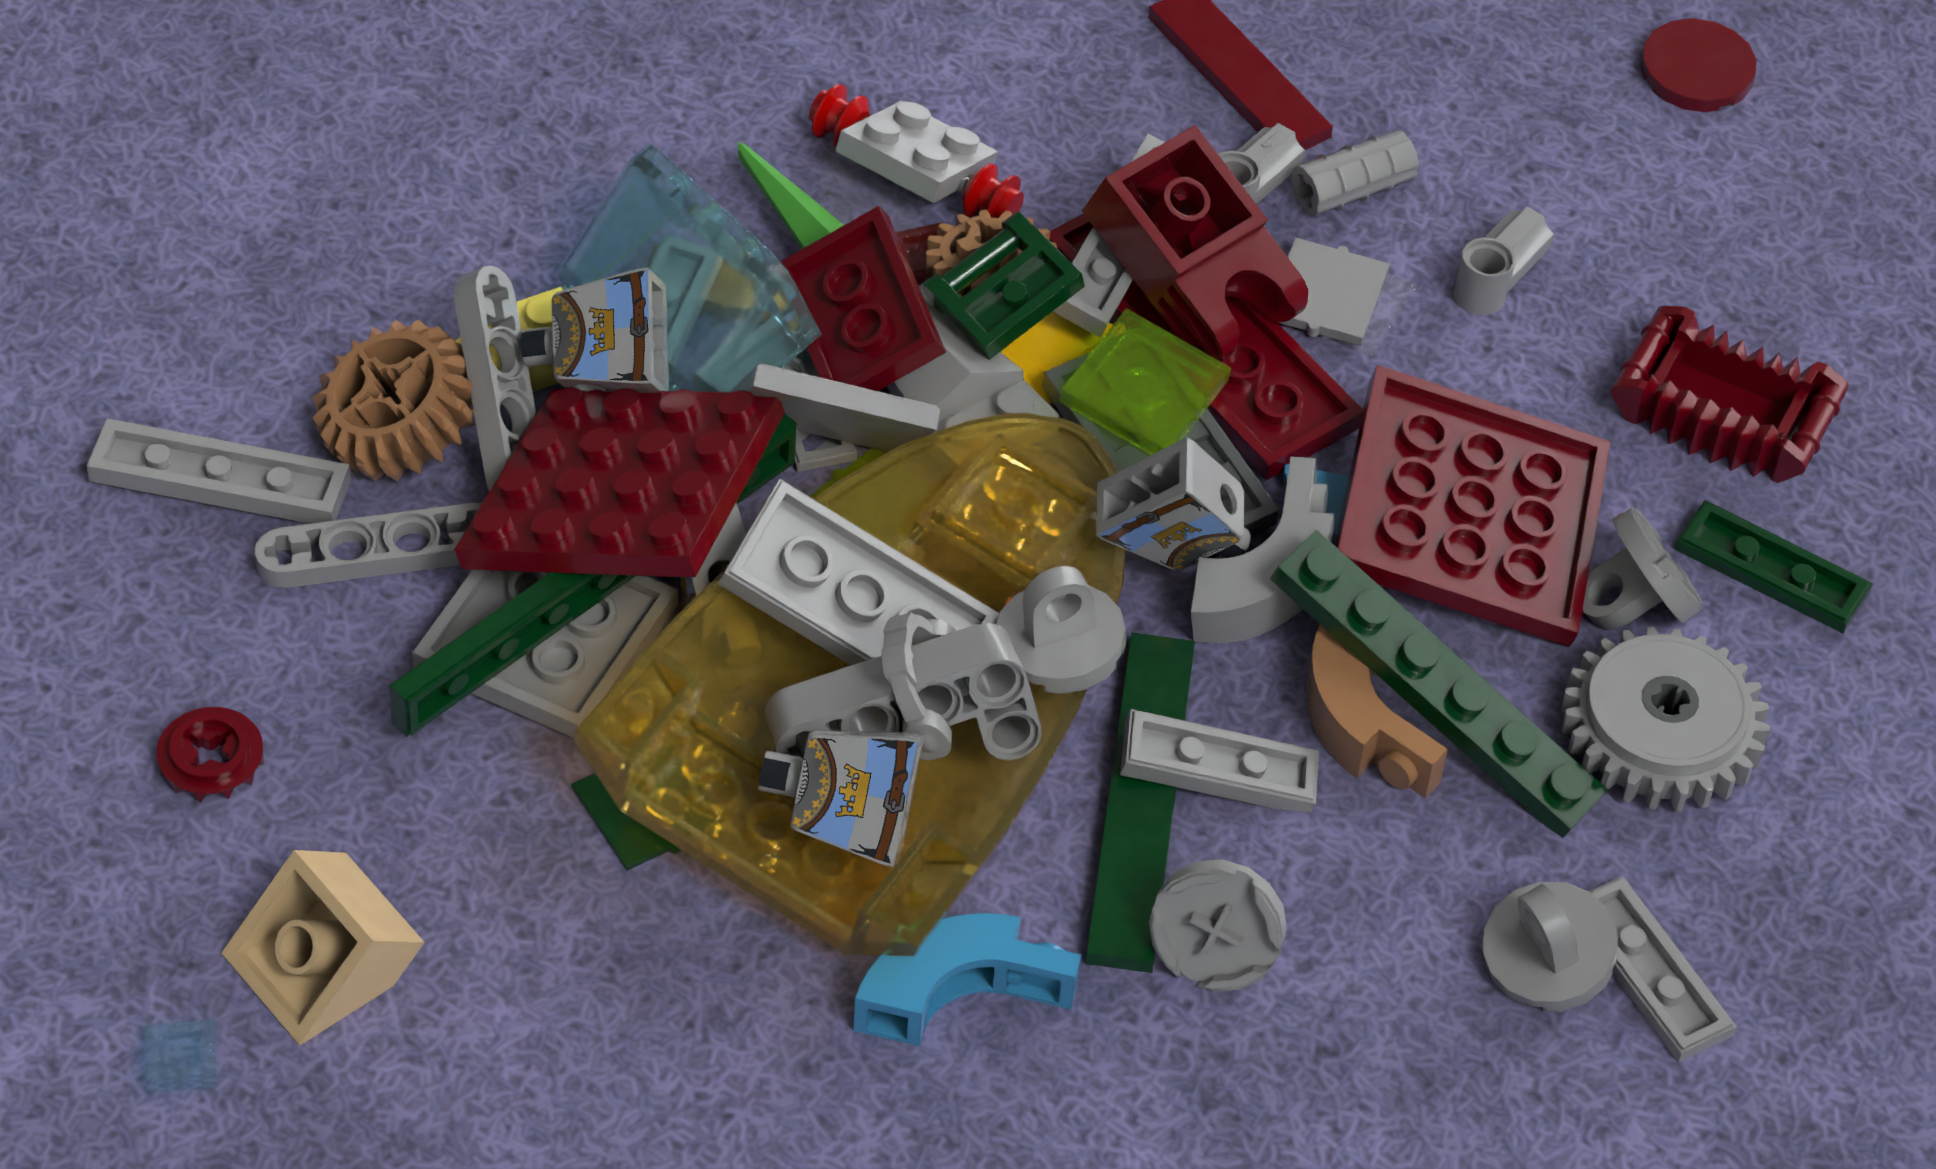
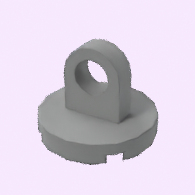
M1631 507L1612 519L1613 525L1626 547L1588 574L1582 610L1584 614L1596 626L1610 630L1629 624L1662 601L1681 623H1686L1701 612L1702 600L1679 562L1676 564L1673 559L1671 560V555L1664 550L1663 544L1660 542L1663 539L1639 509ZM1623 586L1620 596L1613 603L1599 606L1606 592L1614 587Z
M1059 566L1040 573L1029 583L1024 591L1013 596L1000 611L997 624L1009 633L1028 681L1036 685H1043L1044 692L1064 694L1086 690L1107 679L1116 669V661L1124 653L1126 646V628L1121 609L1106 593L1089 586L1082 573L1075 567Z
M1223 859L1196 861L1175 871L1160 888L1149 920L1153 947L1166 968L1179 978L1183 974L1191 980L1198 981L1197 987L1210 991L1240 990L1260 981L1279 957L1287 931L1283 904L1271 884L1249 867Z
M1540 881L1514 890L1495 906L1484 926L1483 957L1492 981L1509 999L1525 1007L1528 1004L1533 1007H1543V1011L1562 1012L1586 1004L1607 986L1613 974V967L1618 953V936L1610 913L1591 892L1567 882Z

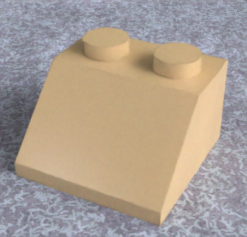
M293 850L224 948L222 955L299 1045H302L393 987L425 942L347 853Z

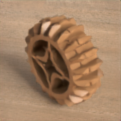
M395 319L389 330L385 333L372 326L370 337L361 343L350 338L351 351L345 356H332L335 370L319 375L323 390L312 397L316 405L315 409L317 410L313 420L316 423L317 431L324 439L323 444L334 458L337 457L341 463L349 464L350 470L355 475L362 472L373 481H377L386 474L398 482L407 468L422 475L424 462L431 458L444 463L442 450L449 444L462 445L459 430L475 425L472 416L473 412L471 411L473 409L470 394L472 382L467 377L462 345L456 343L439 326L430 329L428 325H424L419 319L409 327ZM398 396L401 403L395 404L392 398Z

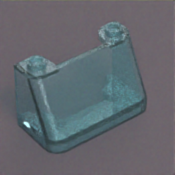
M649 143L630 158L557 271V275L562 282L558 287H562L563 290L647 267L666 285L669 391L688 389L700 392H730L756 365L762 363L783 368L822 335L794 280L776 256L660 150Z

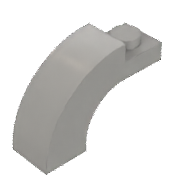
M1290 456L1282 517L1276 530L1263 544L1250 552L1236 557L1222 559L1199 557L1191 607L1194 641L1228 643L1251 639L1277 628L1303 609L1272 582L1270 577L1277 566L1315 530H1318L1335 545L1334 514L1326 513L1328 485L1317 483L1316 458Z

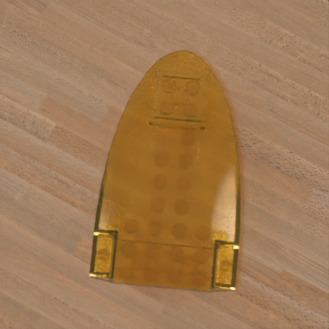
M1008 413L967 421L902 444L835 482L813 498L823 506L998 613L1004 608L1008 597L1013 598L1014 595L1024 591L1029 583L1040 573L1059 566L1075 567L1082 573L1089 586L1106 593L1116 605L1118 604L1124 583L1126 550L1096 536L1097 482L1118 471L1098 439L1083 426L1066 419L1031 413ZM724 569L648 646L577 727L573 739L620 811L843 954L915 956L1014 824L1043 778L1072 725L1087 689L1056 694L1044 692L1043 685L1029 682L1041 724L1042 736L1038 746L1030 754L1020 759L1008 761L997 759L989 754L974 718L949 726L952 730V745L949 754L934 760H919L900 860L894 867L882 865L795 831L791 828V819L796 798L759 791V778L766 751L776 752L765 720V708L768 700L777 691L785 687L851 665L717 584L725 571Z

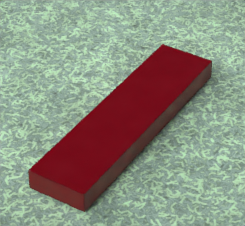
M1162 0L1149 6L1148 18L1257 132L1264 127L1271 128L1280 123L1295 132L1296 139L1304 150L1331 138L1333 125L1211 0Z

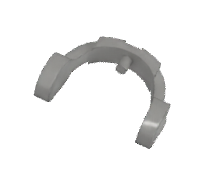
M913 612L891 617L887 621L883 631V648H881L884 676L893 689L896 702L904 718L902 732L925 734L920 759L934 760L949 754L952 745V730L940 714L924 707L916 692L914 685H917L913 670L912 659L914 654L911 651V646L955 632L956 630L943 620H927L921 615H914Z

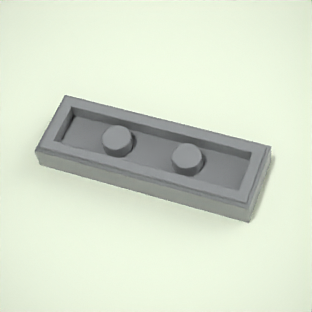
M1130 709L1124 723L1120 775L1274 809L1312 812L1316 805L1319 750Z
M1622 876L1589 891L1608 909L1617 930L1618 953L1613 967L1614 977L1678 1063L1733 1037L1737 1026L1626 879Z

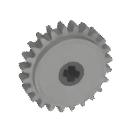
M1648 627L1646 635L1635 637L1629 630L1623 631L1618 645L1604 638L1600 641L1597 655L1588 651L1583 654L1579 669H1572L1567 688L1565 689L1561 705V712H1564L1561 731L1571 735L1568 745L1570 754L1585 753L1582 763L1584 769L1589 773L1600 770L1603 773L1601 784L1607 789L1613 787L1616 783L1624 787L1623 801L1631 802L1638 793L1647 796L1649 809L1656 810L1660 799H1670L1675 811L1681 812L1683 811L1686 798L1693 797L1701 808H1706L1709 805L1713 791L1726 800L1731 797L1735 783L1742 786L1748 783L1752 768L1757 769L1760 764L1770 731V725L1765 723L1769 705L1768 703L1758 701L1762 689L1759 682L1745 683L1744 680L1748 670L1746 664L1733 665L1727 659L1729 650L1725 647L1716 651L1706 645V637L1700 635L1695 640L1683 637L1681 629L1674 628L1670 635L1658 634L1655 627Z

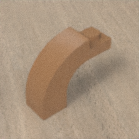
M1319 624L1313 643L1307 676L1306 698L1310 720L1323 746L1355 778L1358 779L1374 763L1379 767L1381 775L1389 784L1402 790L1410 788L1423 798H1426L1441 782L1448 749L1390 710L1377 696L1370 679L1375 673Z

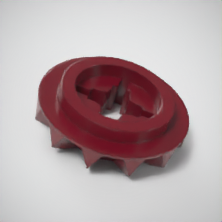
M223 707L199 708L179 716L165 728L159 738L156 750L160 775L165 776L170 781L176 794L184 790L192 792L201 802L207 794L222 793L229 799L235 787L242 783L252 785L256 769L259 765L264 764L263 740L257 726L242 713ZM218 745H223L222 754L226 763L223 761L219 763L216 760L210 759L203 765L199 764L198 750L194 746L199 749L203 747L211 751Z

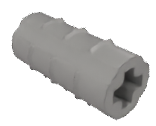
M1394 130L1378 137L1370 136L1364 142L1353 146L1345 145L1341 150L1328 155L1320 154L1316 159L1293 168L1291 179L1293 194L1309 216L1314 217L1333 209L1340 210L1346 204L1357 200L1365 201L1370 195L1384 190L1389 192L1395 186L1415 179L1419 167L1418 156L1412 141L1401 130Z

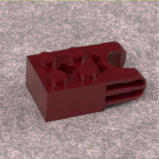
M1196 125L1105 177L1082 210L1189 353L1202 365L1217 366L1228 359L1237 346L1240 330L1227 306L1225 296L1237 297L1246 301L1264 319L1271 323L1289 321L1302 313L1307 306L1308 287L1306 282L1264 227L1268 219Z

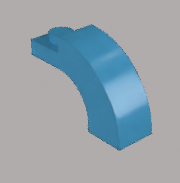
M977 913L952 916L931 922L900 938L883 952L870 967L855 997L853 1031L920 1046L929 1021L943 1006L962 996L983 992L1001 993L1072 1009L1078 987L1081 954L1065 951L1051 943L1040 942L1033 944L1020 941L1021 917Z

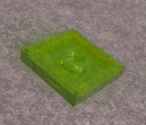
M1126 308L1061 389L1059 402L1152 455L1182 440L1228 382L1231 367Z

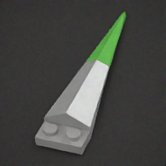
M738 142V159L773 206L801 249L844 225L747 145ZM919 286L947 353L893 382L887 388L891 395L937 405V408H940L937 430L920 443L921 448L957 484L1059 433V414L1024 380L1023 370L1001 352L989 360L944 313H940L933 307Z

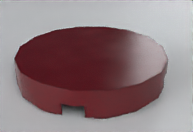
M1688 18L1670 21L1652 32L1644 44L1641 73L1644 79L1647 78L1648 83L1653 86V92L1663 101L1685 110L1711 112L1718 111L1721 106H1727L1731 103L1733 106L1743 101L1753 87L1757 59L1750 44L1735 30L1715 21Z

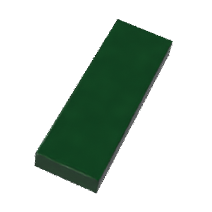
M1706 500L1703 501L1677 539L1674 550L1844 634L1870 594L1873 586L1872 582Z

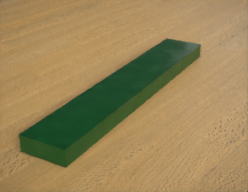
M1131 632L1085 964L1147 973L1153 972L1155 949L1152 943L1149 920L1157 894L1164 885L1176 787L1120 775L1124 723L1130 709L1185 721L1195 641Z

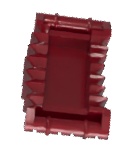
M1660 306L1657 308L1649 324L1641 330V338L1628 361L1621 365L1620 375L1610 390V394L1626 421L1638 424L1649 418L1650 434L1660 431L1667 426L1668 445L1686 437L1688 455L1706 448L1710 463L1727 456L1729 469L1732 471L1747 461L1753 477L1768 468L1771 480L1780 483L1805 472L1813 455L1820 450V442L1833 417L1839 414L1840 404L1849 389V384L1829 365L1819 361L1800 373L1798 356L1784 368L1780 353L1764 364L1763 346L1747 356L1744 339L1729 348L1727 331L1716 340L1714 324L1699 331L1694 310L1683 306Z

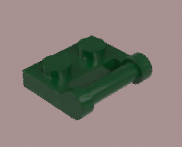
M1018 211L1002 222V231L943 276L935 273L921 284L924 295L933 307L940 313H944L989 360L1085 287L1082 273ZM1019 249L1022 251L965 296L961 297L959 295L960 292L1015 250Z

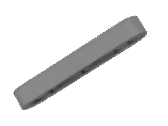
M492 265L484 266L461 275L456 280L454 286L455 309L467 377L472 382L470 394L485 479L489 491L536 415L529 369L525 365L521 353L520 340L522 330L515 292L507 275L501 269ZM490 343L499 354L501 371L492 362L489 353ZM501 404L505 406L512 421L511 432L502 421L500 414Z
M465 503L273 529L262 535L255 545L256 568L260 578L267 584L275 587L290 588L457 566L460 564L454 549L482 503ZM447 528L449 544L441 545L440 529ZM408 534H419L429 540L426 547L415 552H406L395 546L399 538ZM345 542H355L366 548L360 557L353 560H341L331 554L336 546ZM319 545L320 561L313 562L311 546ZM290 550L292 563L279 565L277 552Z

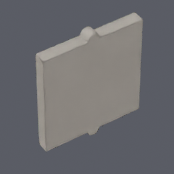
M1295 237L1288 258L1306 282L1308 302L1302 313L1289 321L1278 323L1306 330L1310 337H1316L1320 334L1361 346L1387 278L1390 263L1350 253L1345 246H1339L1336 249Z

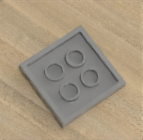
M472 570L412 652L413 667L415 668L550 572ZM648 576L634 577L471 694L584 743L609 707L610 699L616 697L678 606V589Z

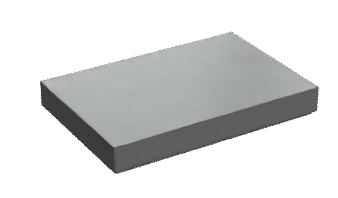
M762 363L756 365L730 391L745 390L751 392L753 396L778 398L782 402L784 412L797 423L796 430L900 455H906L937 430L940 408H937V405Z

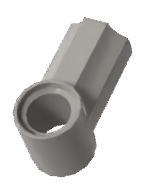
M1277 123L1274 127L1262 128L1237 151L1220 152L1218 155L1253 201L1258 204L1292 174L1293 168L1303 164L1305 150L1299 145L1294 131Z
M1529 207L1520 211L1511 210L1485 237L1473 239L1465 245L1462 250L1453 287V298L1458 306L1476 315L1495 313L1503 307L1510 289L1552 245L1554 233L1548 228L1543 215Z

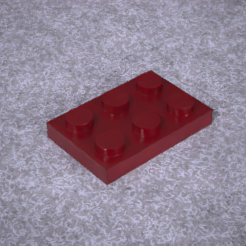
M880 205L774 265L820 378L879 391L947 353L892 222Z

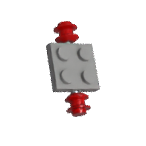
M836 84L829 90H822L814 99L809 110L812 134L817 138H821L829 132L834 133L833 143L836 147L835 151L932 203L958 190L962 194L963 214L969 218L978 214L980 210H987L991 218H1000L1001 214L1005 211H1010L1012 214L1020 211L1024 200V193L1020 191V178L1016 175H1011L1003 182L998 180V167L994 164L998 151L980 142L979 137L972 131L960 127H951L932 117L930 111L924 106L913 102L899 101L870 116L868 98L859 95L851 102L847 101V88L842 84Z

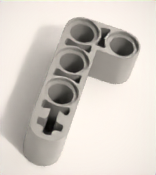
M976 624L911 646V651L914 654L912 659L913 670L917 685H914L926 709L940 714L949 726L974 718L989 754L997 759L1008 761L1020 759L1030 754L1038 746L1042 736L1040 720L1026 672L1006 629L998 624ZM882 656L785 687L777 691L768 700L765 708V720L775 751L804 758L808 735L814 730L902 732L904 719L896 702L893 689L884 676Z

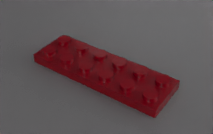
M1083 213L1051 230L1050 242H1055L1057 249L1072 263L1092 230L1093 225ZM1134 280L1111 318L1128 337L1145 329H1151L1234 447L1266 481L1285 470V465L1290 464V456L1308 458L1353 433L1360 427L1363 408L1279 323L1267 321L1254 307L1242 299L1225 296V301L1238 324L1240 334L1233 354L1217 366H1205L1196 361Z

